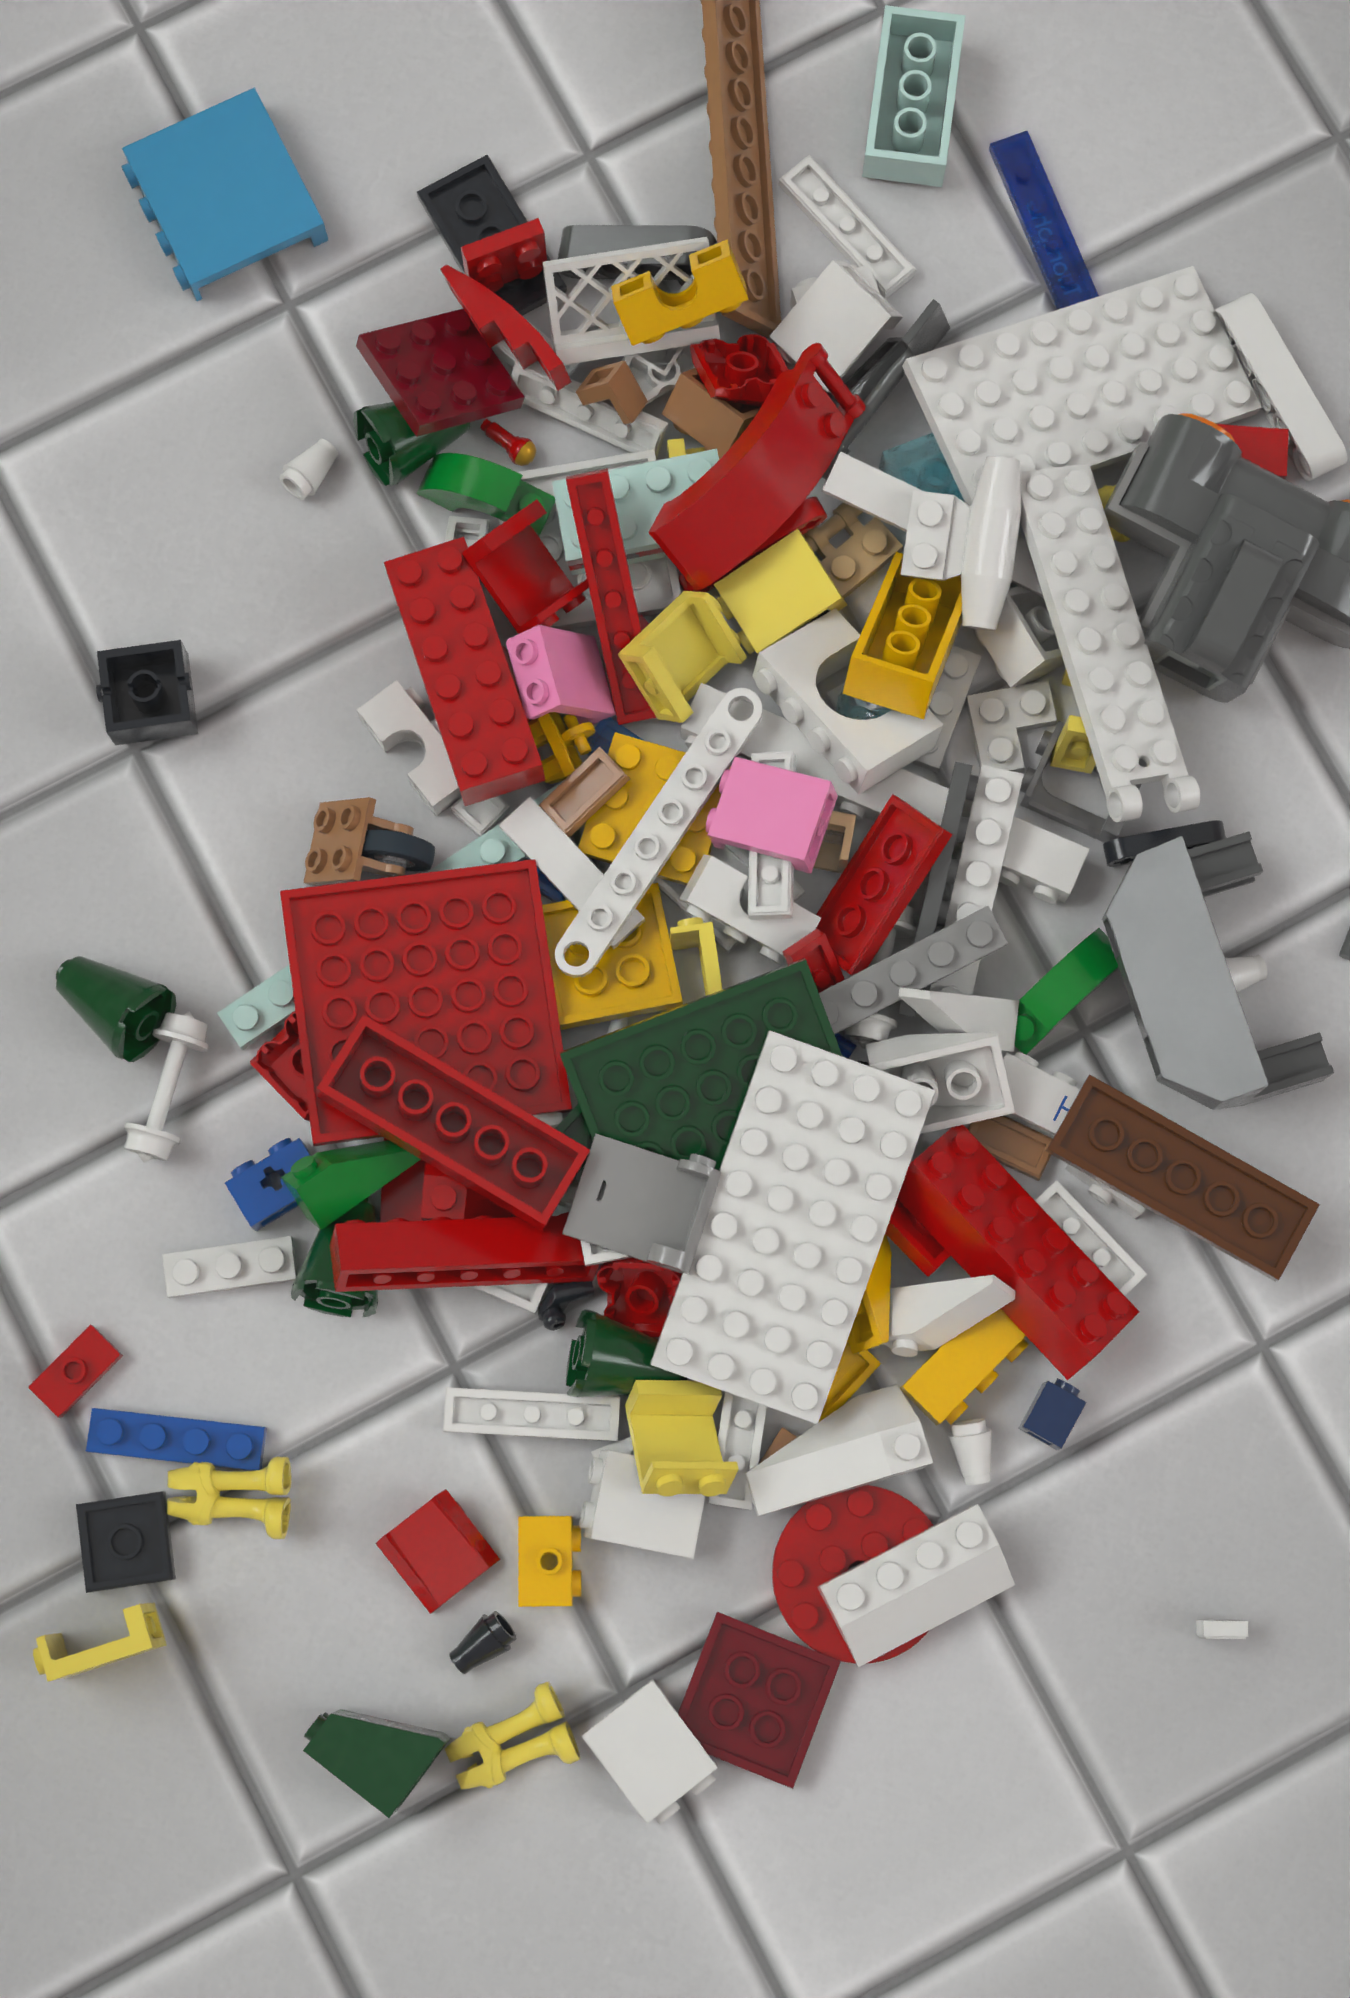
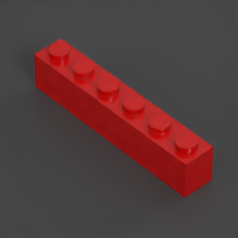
M569 1212L552 1216L543 1232L518 1217L494 1218L490 1215H481L473 1219L436 1217L424 1221H409L404 1218H395L387 1222L369 1223L362 1220H350L341 1224H335L330 1243L335 1292L586 1282L594 1280L600 1264L585 1266L581 1241L562 1234Z

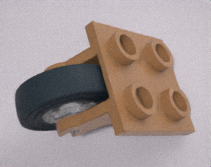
M371 797L320 802L319 809L314 817V833L311 848L305 860L306 872L303 883L321 885L360 881L362 871L386 877L403 876L405 871H428L433 865L435 846L424 839L413 836L414 828L409 825L394 823L373 816L376 799Z

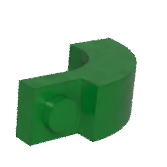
M459 453L435 455L416 493L452 512L458 508H467L486 513L504 522L538 499L547 512L531 524L538 536H540L555 503L554 496L522 481V474L494 462Z
M1100 928L1096 929L1070 951L1019 1000L1014 1046L1021 1053L1027 1055L1071 1011L1119 968L1109 938Z

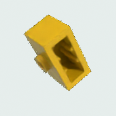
M518 1516V1607L573 1606V1597H581V1570H573V1552H581V1527L573 1525V1516Z

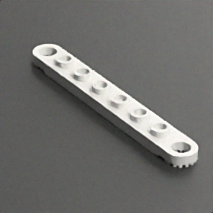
M735 688L725 694L558 942L555 949V960L559 969L565 975L573 978L584 977L596 968L606 950L609 949L720 783L723 772L731 767L734 757L739 755L747 743L748 738L762 718L761 700L752 690ZM746 700V702H750L754 709L751 717L743 721L731 717L729 708L734 701ZM575 944H581L589 951L586 963L578 967L571 966L565 961L567 948Z

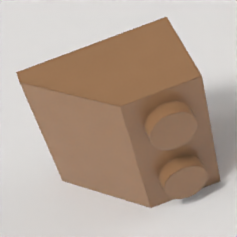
M693 368L680 374L662 415L673 422L676 430L693 437L701 443L705 451L717 449L720 459L746 430L761 407L711 398L697 370Z

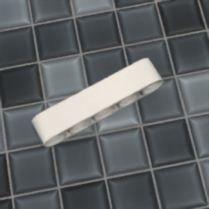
M1249 292L1213 310L1212 313L1217 314L1228 336L1229 343H1231L1258 398L1261 409L1272 428L1289 429L1288 455L1302 478L1309 482L1347 463V452L1341 438L1257 296Z

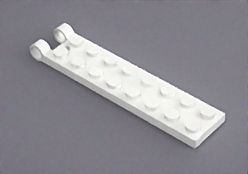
M1081 464L1021 472L1020 522L1104 789L1110 817L1115 822L1140 818L1143 802L1140 791L1135 785L1156 781L1162 782L1165 801L1171 812L1177 813L1197 809L1200 804V788L1196 779L1188 775L1148 647L1144 644L1145 637L1090 465ZM1139 759H1143L1147 766H1140L1138 763Z

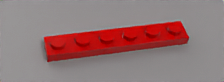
M608 468L567 476L566 484L618 725L657 718L618 656V653L642 631Z

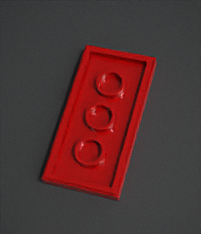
M894 794L886 803L816 913L817 916L821 917L816 929L825 933L839 966L852 976L868 968L953 835Z

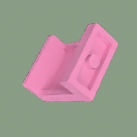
M537 625L506 641L526 718L534 720L547 713L557 712L576 716L579 724L592 722L594 725L616 715L594 636Z
M734 757L731 769H726L720 780L719 792L721 797L718 806L710 810L706 821V832L714 847L724 849L725 845H730L787 860L792 863L795 870L811 874L838 797L832 782Z

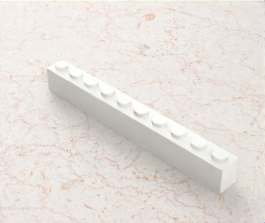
M700 684L690 706L694 713L681 725V739L686 740L685 745L687 747L691 746L726 693L706 684ZM741 700L734 701L729 708L731 717L739 721L750 718L754 711L750 703ZM762 709L760 723L737 756L751 760V753L794 751L797 773L832 782L838 795L835 805L840 807V812L857 815L856 820H862L865 817L875 822L892 794H894L941 826L949 788L907 770L900 769L858 795L848 783L843 782L838 777L835 768L829 761L811 747L808 738L795 724L767 710ZM965 800L962 817L969 818L973 801ZM1014 817L999 882L1012 887H1017L1018 884L1034 890L1033 895L1048 903L1056 904L1057 900L1065 903L1071 894L1089 848ZM955 841L952 854L958 860L960 859L963 846L961 842Z

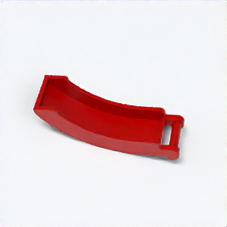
M814 343L808 346L802 352L795 367L782 372L778 376L760 410L738 440L700 479L679 496L666 502L648 533L695 591L706 588L728 573L778 530L817 485L834 459L854 419L858 418L865 411V403L859 395L851 393L827 360L828 353L821 343ZM814 372H816L839 403L838 408L813 375Z

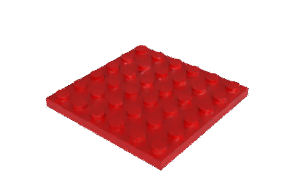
M535 859L280 891L313 1146L383 1137L317 1097L316 1088L363 1014L531 1115L571 1112L572 1105L567 1072L560 1056V1052L563 1051Z

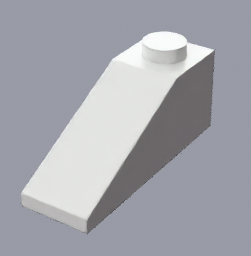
M899 987V997L940 1034L997 1032L1001 1050L1014 1051L1019 1000Z
M994 1275L890 1288L889 1341L884 1344L892 1349V1353L903 1357L916 1356L918 1351L935 1350L1015 1300L1016 1291Z

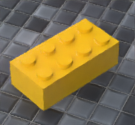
M895 552L852 653L842 694L924 720L962 623L961 575L945 581L901 576L903 553Z

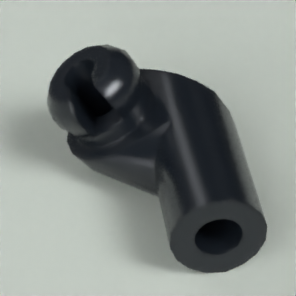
M592 1281L562 1282L551 1287L538 1307L539 1320L543 1321L544 1327L552 1331L563 1327L566 1321V1315L563 1311L570 1302L594 1295Z

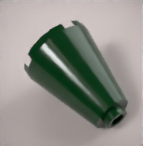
M393 402L365 406L355 411L353 418L357 440L365 438L369 450L363 453V456L375 477L384 486L399 484L470 429L469 422L416 437Z
M82 956L66 960L57 970V991L117 1058L135 1062L147 1055L160 1041V1039L152 1035L153 1030L160 1028L166 1013H175L176 995L162 984Z
M368 1198L322 1230L319 1229L292 1285L291 1298L294 1301L300 1295L305 1298L304 1307L340 1317H351L352 1310L364 1309L363 1317H369L376 1313L378 1290L335 1292L330 1243L335 1224H341L350 1220H362L366 1223L376 1222V1209L372 1204L368 1203Z
M585 1309L581 1312L575 1327L584 1329L582 1335H579L577 1340L572 1339L567 1362L566 1386L571 1387L567 1392L568 1396L599 1397L629 1395L636 1380H687L686 1377L650 1364L658 1339L595 1311Z

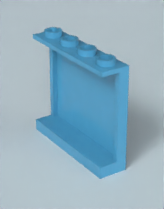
M255 87L122 148L128 162L121 166L132 189L137 186L140 187L144 197L138 200L149 223L154 220L157 221L161 231L155 234L166 257L171 254L174 255L178 266L172 268L182 290L190 288L196 301L202 299L199 288L304 239L310 238L314 247L328 241L324 222Z

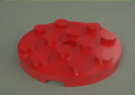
M864 1485L805 1503L790 1518L782 1531L772 1562L773 1591L779 1610L788 1626L800 1640L815 1651L842 1662L856 1664L817 1586L848 1571L849 1566L855 1561L865 1562L934 1525L911 1501L893 1491L877 1486ZM928 1631L868 1663L881 1662L904 1653L917 1644Z

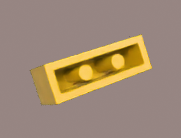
M999 1309L943 1344L900 1389L936 1426L944 1420L951 1425L969 1407L963 1400L975 1388L980 1393H983L999 1376L993 1369L1005 1357L1012 1363L1027 1348L1029 1343L1024 1339L1026 1335Z

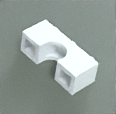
M396 680L359 707L357 713L360 721L385 753L404 741H413L425 748L426 753L423 761L407 775L411 786L434 815L438 816L461 798V794L436 719L430 722L421 711L426 706L411 686L405 690Z
M704 854L679 898L689 904L686 912L694 917L703 918L705 923L710 922L711 918L716 919L726 925L723 930L724 934L742 944H745L748 938L762 945L759 952L761 955L782 965L785 959L782 951L814 931L821 917L793 902V919L750 920L740 905V892L748 876L719 859Z

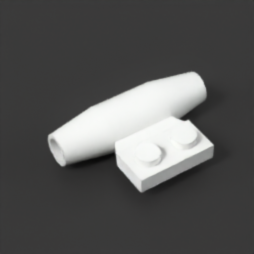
M987 456L971 506L955 495L912 491L901 576L945 581L961 575L963 627L996 631L1012 581L1021 519L1020 460L1000 456Z

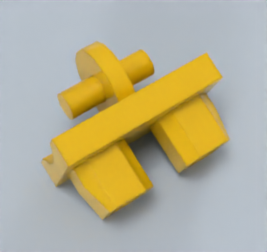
M550 712L534 720L532 719L528 723L537 749L549 743L554 755L541 761L546 783L554 784L565 780L583 763L578 751L581 756L592 751L587 741V738L596 731L592 722L579 724L576 716L568 714L563 718L564 724L560 713Z

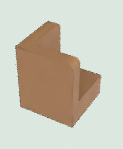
M625 360L592 369L576 390V394L583 406L610 399L625 425L633 423L648 402Z

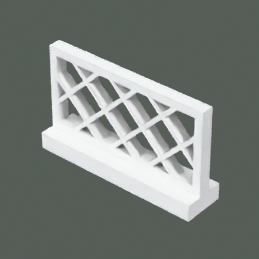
M694 238L542 262L553 351L563 364L567 365L690 346L691 344H700L703 340L709 339L720 340L716 313L704 317L694 327L687 329L679 327L666 332L656 342L650 344H643L641 342L634 346L631 345L621 320L617 323L607 324L597 317L610 300L613 301L611 286L627 280L628 277L638 276L634 269L642 259L654 258L663 265L653 277L657 286L667 273L672 271L685 281L677 293L686 290L692 284L694 276L693 274L691 276L687 275L675 266V263L683 253L699 251L709 247L708 238ZM671 255L668 260L663 256ZM630 261L627 266L622 263V262ZM613 264L622 273L608 289L594 279L593 276L601 265ZM589 267V269L586 272L581 269ZM571 270L581 279L567 295L555 286L553 273ZM587 283L604 294L591 312L575 301ZM556 296L563 300L559 307H557ZM569 306L586 317L577 329L560 330L559 319ZM592 323H595L597 325L589 327Z

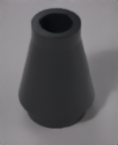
M494 1611L489 1616L483 1614L460 1644L449 1653L450 1659L461 1673L467 1674L473 1668L511 1650L510 1644L517 1639L516 1634L506 1619L497 1611Z

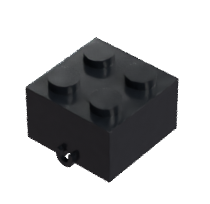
M181 640L97 651L101 684L96 685L97 697L100 703L103 702L106 733L115 746L198 734L189 654Z

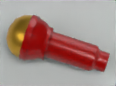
M488 419L483 421L480 429L485 432L487 437L506 450L514 464L524 466L533 461L536 455V447L532 440L519 436L515 437L496 422H491Z

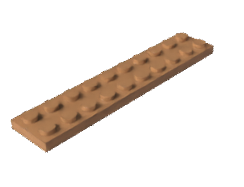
M700 0L703 11L702 38L705 43L706 58L704 74L708 89L707 114L710 120L711 136L709 150L712 156L713 167L711 186L714 193L716 214L714 227L717 233V243L728 239L745 281L749 300L742 302L741 306L728 313H722V315L766 338H771L770 335L781 323L760 0Z

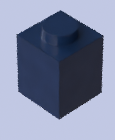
M1058 1378L1054 1384L1046 1381L1042 1383L1018 1429L1055 1450L1062 1449L1087 1402L1077 1397L1080 1390Z

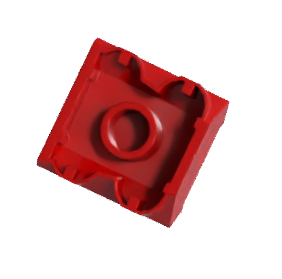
M742 335L737 343H726L719 339L703 340L700 344L690 345L692 363L711 398L761 407L778 376L782 372L789 370L775 344L770 343L761 335Z
M294 1011L285 1020L284 1028L271 1041L265 1042L257 1051V1055L250 1061V1064L304 1120L309 1121L296 1011Z
M633 1257L603 1263L597 1273L599 1287L607 1293L608 1304L604 1310V1316L651 1337H660L682 1273Z
M447 1489L435 1495L430 1501L376 1542V1545L430 1614L501 1560Z

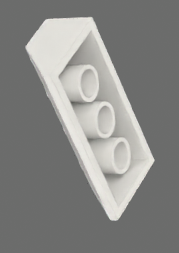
M976 1504L817 1586L852 1657L857 1666L860 1667L1013 1587L1015 1583L1000 1545L981 1508Z

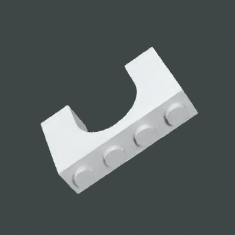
M835 608L759 652L752 677L759 690L772 698L781 708L784 717L801 730L808 738L811 747L817 753L822 754L835 768L838 777L843 782L848 783L859 795L933 750L943 724L929 708L924 720L895 710H891L874 719L858 720L840 715L825 704L818 693L816 685L849 665L852 653L860 637V634Z

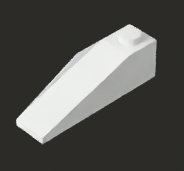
M896 1384L857 1395L748 1471L745 1477L758 1517L917 1471L932 1464L933 1461L921 1422L899 1385Z

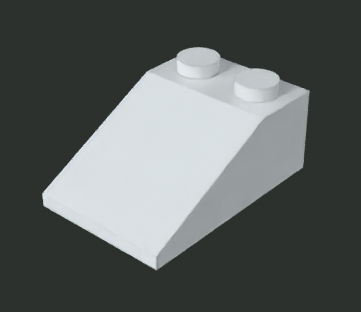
M997 1032L908 1034L866 1044L870 1067L935 1090L920 1134L1015 1113Z

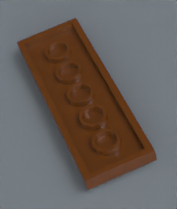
M1090 1074L1046 1150L1051 1155L1275 1282L1282 1276L1320 1206L1319 1203Z

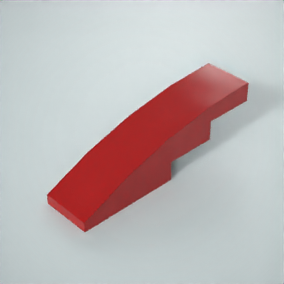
M447 264L440 268L450 290L489 348L504 340L523 369L538 361L558 391L572 382L560 358L542 335L516 309L486 286Z

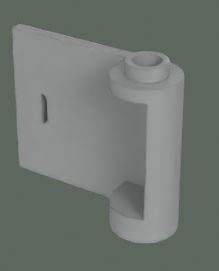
M595 1134L562 1234L675 1272L689 1274L721 1172L714 1169L716 1161L701 1155L691 1154L689 1160L680 1159L678 1161Z

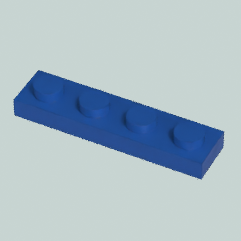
M92 1408L86 1452L190 1464L194 1462H209L217 1467L254 1471L262 1469L267 1428Z

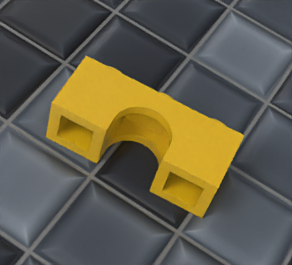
M728 239L689 255L691 272L694 279L692 284L680 293L662 291L655 284L650 271L611 286L614 306L632 346L641 342L643 344L656 342L666 332L679 327L683 329L694 327L706 316L716 312H731L740 307L742 302L749 300L745 281Z

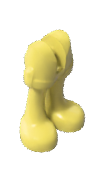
M277 1456L270 1460L267 1467L254 1471H219L215 1469L214 1464L209 1462H194L189 1467L168 1471L167 1487L178 1490H196L197 1497L179 1496L168 1498L167 1515L185 1519L192 1525H210L213 1518H251L263 1522L267 1535L272 1539H284L288 1531L291 1511V1499L289 1497L267 1499L232 1498L220 1496V1491L259 1490L267 1491L272 1495H287L291 1488L292 1477L290 1460L288 1457Z
M549 1681L539 1684L535 1688V1699L525 1710L488 1727L483 1722L472 1724L470 1727H466L462 1735L445 1748L450 1763L461 1758L474 1756L473 1753L477 1751L483 1759V1763L478 1765L475 1763L468 1767L467 1770L455 1775L461 1790L479 1786L492 1788L506 1780V1772L528 1761L546 1755H557L566 1764H572L580 1760V1752L567 1721L533 1739L502 1750L501 1744L534 1727L565 1717L561 1703Z

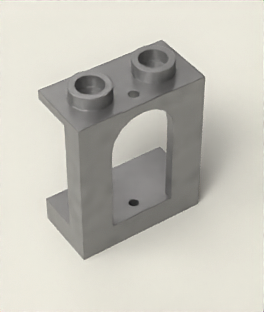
M1058 721L1053 733L1047 730L1044 731L1035 751L1036 754L1042 756L1037 769L1028 767L1022 779L1020 791L1024 792L1025 795L1020 805L1105 843L1116 839L1125 821L1115 822L1109 814L1106 819L1054 797L1043 786V770L1051 762L1052 750L1064 725L1063 722ZM1139 759V765L1146 767V762L1143 759ZM1095 765L1093 772L1098 773L1097 767ZM1137 784V785H1135V786H1136L1138 789H1140L1141 784Z

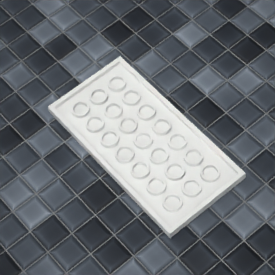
M1194 266L907 358L902 365L965 503L969 506L972 504L987 456H1000L1020 460L1021 472L1089 464L1092 471L1130 458L1134 449L1141 442L1147 444L1158 421L1165 415L1188 413L1203 417L1215 424L1227 425L1256 415L1262 408L1231 343H1229L1228 336L1217 314L1212 313L1214 310L1213 305Z
M768 1031L719 1169L721 1176L689 1274L682 1273L650 1364L818 1424L935 1090L773 1031Z

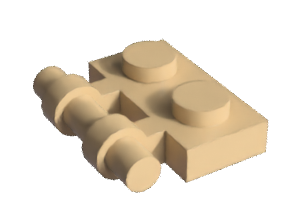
M842 503L833 510V516L819 528L816 526L806 532L807 538L805 539L812 550L816 551L823 559L821 564L845 599L893 559L895 552L901 553L903 545L878 518L874 517L863 526L857 519L863 511ZM844 528L851 537L835 549L829 540Z

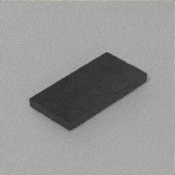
M488 155L417 191L420 203L463 274H465L461 253L462 246L528 222ZM543 269L533 278L526 280L515 279L505 283L501 289L494 292L522 316L548 302ZM558 272L553 273L555 286L566 293L567 286Z

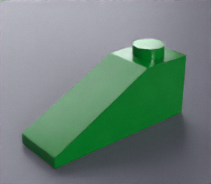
M385 1140L322 1151L312 1156H305L292 1165L291 1171L281 1178L306 1218L322 1230L421 1159L393 1142Z

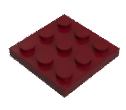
M464 309L359 334L357 349L416 437L522 407L525 396L492 348L488 347Z
M716 1612L678 1715L708 1755L793 1789L841 1661Z

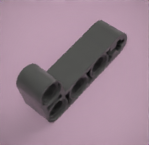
M569 225L562 230L558 259L707 237L709 246L717 244V240L709 230L698 226ZM697 251L683 253L675 263V266L691 276L689 255ZM666 255L663 257H665L668 260L671 255ZM654 258L642 259L634 269V272L640 275L650 271L652 277H654L663 265ZM630 261L622 262V263L627 266ZM613 264L601 265L593 278L617 279L622 271ZM589 267L581 269L586 272L589 269ZM571 270L559 272L566 277L581 279ZM669 271L663 278V280H677L681 286L685 283L683 279L672 271Z

